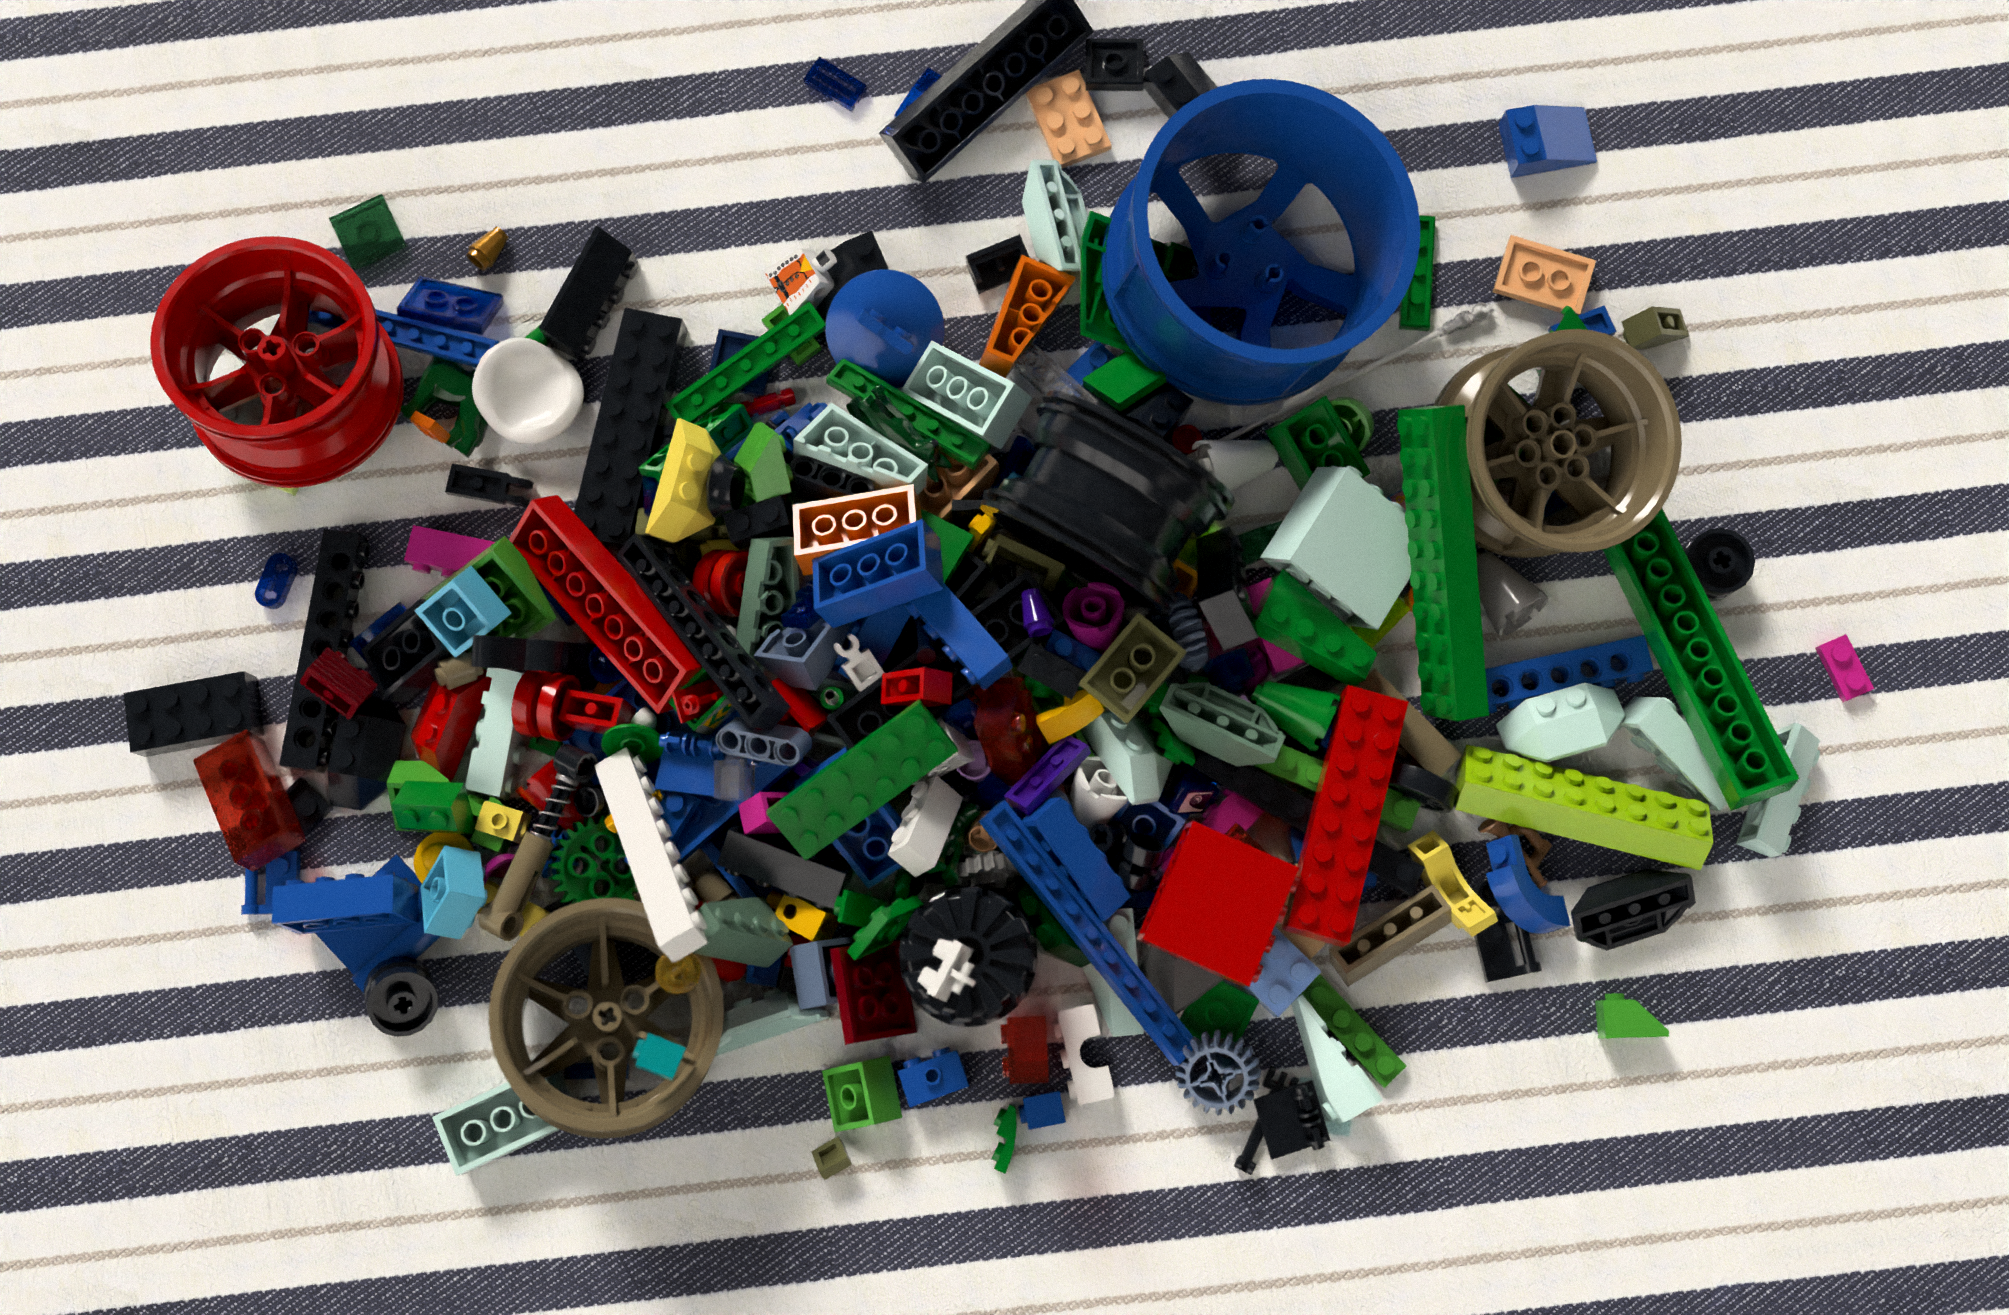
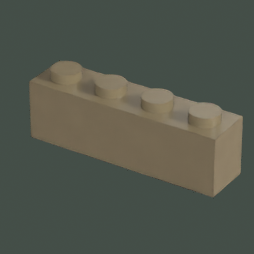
M1375 668L1367 675L1364 681L1355 686L1408 701ZM1408 701L1396 756L1400 760L1406 759L1412 766L1428 770L1441 777L1462 754Z
M1432 884L1352 934L1350 944L1343 947L1336 945L1329 949L1330 963L1347 987L1451 923L1452 908Z

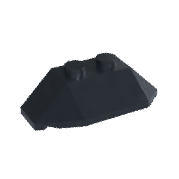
M378 690L373 692L372 696L351 719H346L341 713L339 715L327 770L331 806L362 811L368 804L388 790L386 783L395 761L400 760L407 724L394 703L382 700Z
M1644 869L1588 887L1571 911L1575 938L1580 942H1586L1608 951L1666 932L1683 915L1687 908L1690 909L1696 903L1692 876L1686 873Z

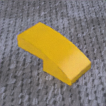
M1082 689L1076 692L1072 700L1064 696V705L1036 715V724L1048 743L1051 744L1091 723L1105 711V707L1087 691Z

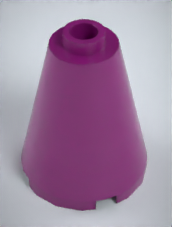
M1091 582L1088 583V587L1080 590L1076 587L1065 596L1062 604L1063 617L1076 641L1103 655L1119 636L1125 605L1120 592L1115 587L1107 583Z

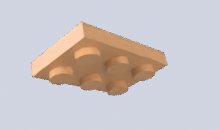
M1079 70L1034 86L1026 92V97L1053 160H1057L1062 168L1111 150L1112 145L1089 91H1085V82Z
M1510 235L1492 292L1561 313L1564 307L1569 306L1577 315H1580L1596 260Z

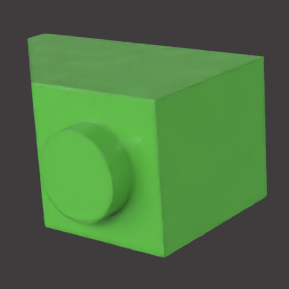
M1624 993L1605 994V1000L1595 1001L1598 1038L1669 1037V1030L1635 999L1625 1000Z

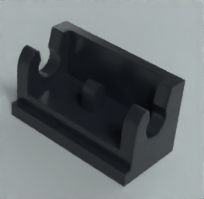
M1021 235L966 255V266L978 294L1010 282L1021 255L1029 257Z

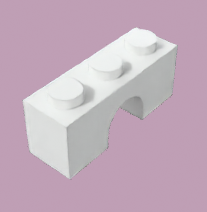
M1094 1004L1057 1012L1058 1018L1052 1021L1056 1038L1063 1037L1065 1049L1060 1050L1063 1068H1070L1072 1080L1067 1081L1070 1099H1077L1078 1105L1116 1097L1109 1066L1092 1068L1084 1064L1080 1057L1082 1043L1089 1037L1101 1035Z

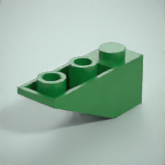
M843 890V895L836 898L834 915L838 916L837 921L841 924L862 929L871 922L870 915L880 906L884 905L887 907V902L882 899Z

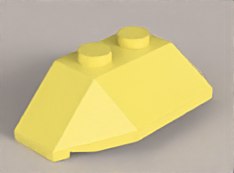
M681 418L677 419L645 531L646 534L669 543H675L714 524L716 519L712 516L707 506L706 483L711 465L721 455V452L706 429Z

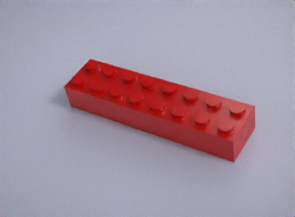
M558 495L532 499L510 536L509 541L526 559L535 577L656 713L661 714L673 710L674 708L669 704V701L673 698L672 693L681 690L702 668V665L633 577Z
M1347 685L1340 695L1341 698L1335 714L1297 865L1299 867L1297 875L1300 876V881L1294 894L1290 893L1287 905L1288 910L1281 929L1340 947L1350 944L1408 706V701Z

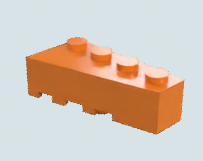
M1021 255L979 365L1006 378L1068 295L1076 277Z

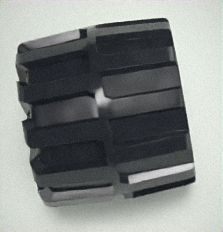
M953 888L935 894L911 915L900 939V974L907 991L919 1008L931 1017L949 1025L978 1027L1002 1019L1011 1013L1025 998L1036 975L1038 962L1037 943L1031 925L1014 903L1006 897L986 888ZM939 939L952 943L956 940L967 947L975 949L977 953V959L973 963L974 967L968 976L977 981L976 984L972 987L965 983L960 994L952 991L946 1003L928 994V989L918 982V978L926 966L938 972L943 962L942 959L933 955V949Z

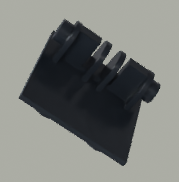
M1313 1080L1253 1099L1271 1160L1312 1147L1313 1150H1319L1325 1147L1324 1142L1330 1141Z

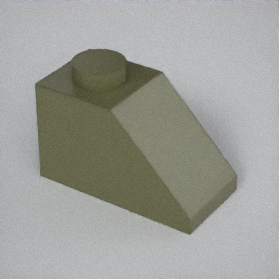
M1652 306L1621 321L1624 328V340L1635 349L1646 350L1689 337L1680 309Z

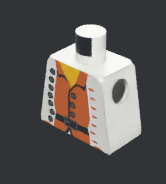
M801 248L766 268L764 273L789 315H791L809 301L816 309L832 290L834 281L827 270L837 263V259L827 248L819 254L815 251Z

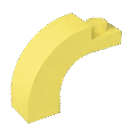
M1432 830L1407 845L1412 860L1425 867L1421 878L1426 887L1428 888L1433 884L1452 908L1451 922L1458 929L1463 928L1473 937L1498 922L1495 911L1468 885L1456 865L1450 846L1436 832Z

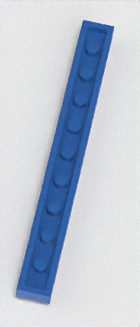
M1006 800L999 802L979 823L1173 1066L1180 1065L1186 1059L1182 1052L1183 1047L1187 1045V1049L1191 1052L1193 1051L1190 1043L1193 1038L1192 1034Z

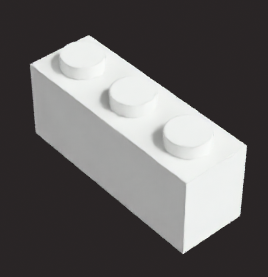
M937 775L927 781H920L913 788L911 802L901 815L903 820L900 827L891 838L893 843L888 855L914 877L935 867L963 800L961 795Z

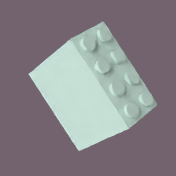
M1352 466L1317 467L1260 558L1278 572L1282 568L1287 571L1345 625L1378 630L1411 575L1410 556L1407 551L1409 539L1408 527L1405 523L1406 510L1398 503L1386 499L1383 496L1384 491L1374 484H1368L1361 478L1363 476L1362 473Z

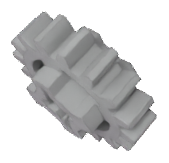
M988 851L982 854H972L965 859V862H959L956 870L959 879L955 885H960V888L1002 889L1009 884L1008 881H1016L1017 877H1020L1021 874L1004 853L999 854V851Z

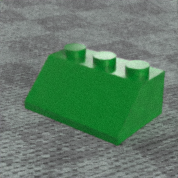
M1326 395L1265 430L1301 492L1317 467L1352 466L1362 473V479L1371 474Z

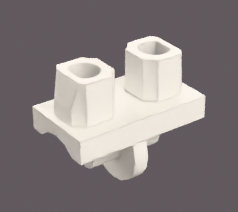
M939 939L933 949V955L942 959L943 962L938 972L926 966L922 970L918 982L928 989V994L945 1003L952 991L960 994L965 983L974 987L977 981L968 977L974 967L973 964L968 962L973 950L956 940L952 943Z

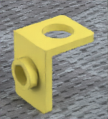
M484 801L475 829L520 844L525 832L528 830L532 816L523 811Z

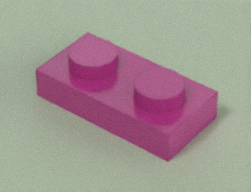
M1847 634L1815 648L1842 703L1874 689Z

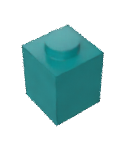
M648 1033L646 1040L639 1038L632 1057L637 1059L636 1068L672 1082L686 1047Z

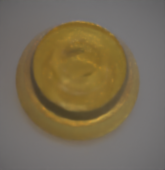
M664 953L656 964L655 975L658 984L665 991L672 994H683L692 990L697 985L701 975V966L693 953L674 963Z

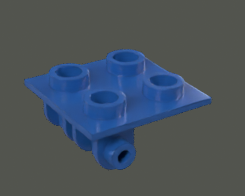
M668 730L666 735L661 734L659 746L664 747L654 787L655 790L715 797L724 752L716 744V736Z

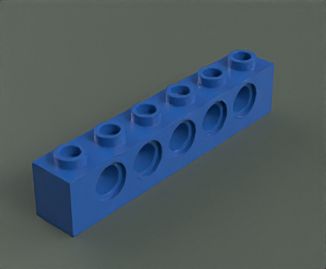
M1645 635L1485 669L1489 714L1497 712V707L1508 705L1509 709H1515L1526 699L1582 683L1612 688L1616 686L1615 681L1626 679L1627 684L1646 680L1645 675L1653 671L1654 668ZM1611 657L1620 660L1622 663L1621 671H1616L1612 668L1610 664ZM1581 664H1587L1592 668L1593 675L1591 678L1582 674ZM1552 670H1557L1562 674V684H1557L1552 680ZM1523 676L1532 679L1534 683L1533 690H1527L1522 686L1521 678ZM1492 683H1499L1503 686L1505 691L1503 697H1498L1492 692Z

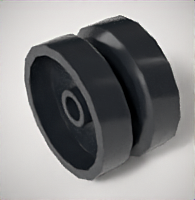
M1725 528L1709 529L1694 538L1683 548L1710 602L1722 600L1745 586L1753 575L1755 566L1753 549L1744 537L1733 530Z
M407 956L391 957L379 962L369 972L365 980L364 1000L367 1013L372 1024L382 1033L394 1037L410 1036L422 1031L433 1020L438 1009V995L429 969L419 960Z

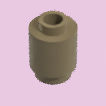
M464 651L456 658L451 656L438 661V668L434 669V673L439 685H446L447 689L451 690L477 680V676L483 674V668L472 667V652L467 653V651Z
M705 868L692 879L695 884L691 890L703 903H707V901L717 902L736 899L732 894L734 892L715 869L709 872Z

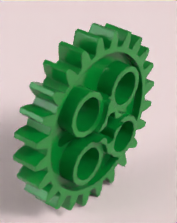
M597 816L595 823L592 817L584 818V826L579 821L573 822L574 831L570 829L563 830L566 840H555L560 850L551 851L550 853L557 860L554 863L548 864V867L556 869V874L550 876L549 880L559 881V884L553 891L565 892L561 902L573 900L572 904L599 898H620L635 901L631 893H639L630 865L623 861L625 869L622 874L617 873L615 869L616 861L619 858L624 860L626 857L618 832L613 833L607 828L604 816ZM598 836L604 840L605 844L601 852H598L594 845L595 839ZM582 845L584 846V849L587 852V854H584L581 851L580 847ZM577 857L583 863V869L579 874L575 873L572 866L573 861ZM596 861H602V863H601V865H600V869H601L602 871H600V872H597V871H596V869H597V867H598V864L596 863ZM609 877L614 878L616 880V887L614 886L612 880ZM597 880L602 882L604 888L600 896H597L593 889Z

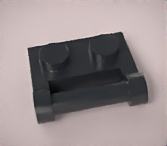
M1506 914L1497 916L1498 922L1474 936L1485 983L1542 971L1540 961L1536 962L1529 932L1514 923L1524 965H1515L1505 925L1511 923L1512 920Z

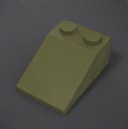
M1138 612L1078 685L1124 723L1128 724L1181 663L1187 651Z

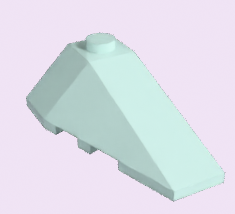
M1132 908L1118 909L1106 921L1102 922L1138 966ZM1090 963L1082 967L1112 1036L1144 1034L1143 1027L1093 964Z
M1303 994L1298 996L1291 1005L1317 1094L1323 1103L1320 1106L1321 1110L1331 1122L1334 1120L1336 1124L1345 1123L1380 1103L1383 1099L1358 1064L1352 1066L1346 1060V1049L1341 1042H1337L1333 1037L1329 1038L1326 1035V1032H1328L1326 1023Z

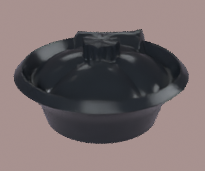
M725 454L719 455L712 463L706 483L707 506L714 518H720L727 511L739 509L746 488L745 474L742 467L733 464Z

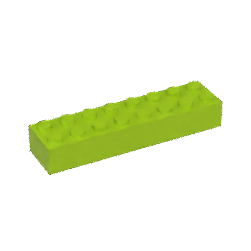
M1468 744L1465 746L1456 770L1455 786L1458 788L1459 794L1455 802V810L1699 871H1701L1714 843L1709 804L1697 799L1682 798L1671 795L1668 792H1658L1642 788L1636 784H1626L1610 780L1607 777H1597L1581 773L1575 769H1565L1543 761L1537 762L1514 754H1504L1482 746L1476 747Z

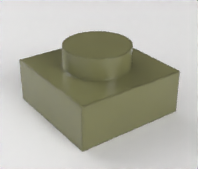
M839 1136L811 1151L819 1173L824 1180L852 1165L844 1143Z

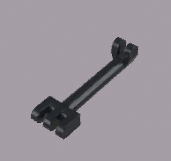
M1270 1065L1261 1085L1270 1089L1269 1093H1273L1297 1085L1299 1079L1293 1076L1289 1086L1286 1087L1284 1083L1288 1073L1281 1071L1276 1082L1272 1080L1276 1073V1068ZM1259 1118L1255 1122L1241 1156L1238 1155L1233 1166L1249 1175H1252L1256 1167V1163L1252 1162L1264 1136Z

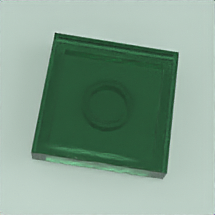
M382 193L329 218L354 271L407 247L406 241Z

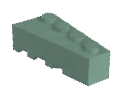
M772 535L751 538L736 639L757 666L761 667L763 665L757 662L753 655L770 634L777 629L785 630L793 623L792 617L798 612L801 613L798 562L794 553V537Z
M764 896L704 903L697 910L707 924V928L703 931L708 943L693 951V954L769 968L794 944L788 935V927L777 918Z

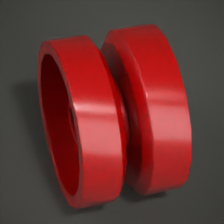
M714 549L704 554L697 563L693 574V585L717 615L739 617L749 551Z
M526 671L516 685L512 700L511 713L515 730L520 735L530 737L543 736L547 740L559 742L570 738L575 729L561 721L559 715L566 690L582 692L579 679L574 675L563 673L552 674L548 671Z

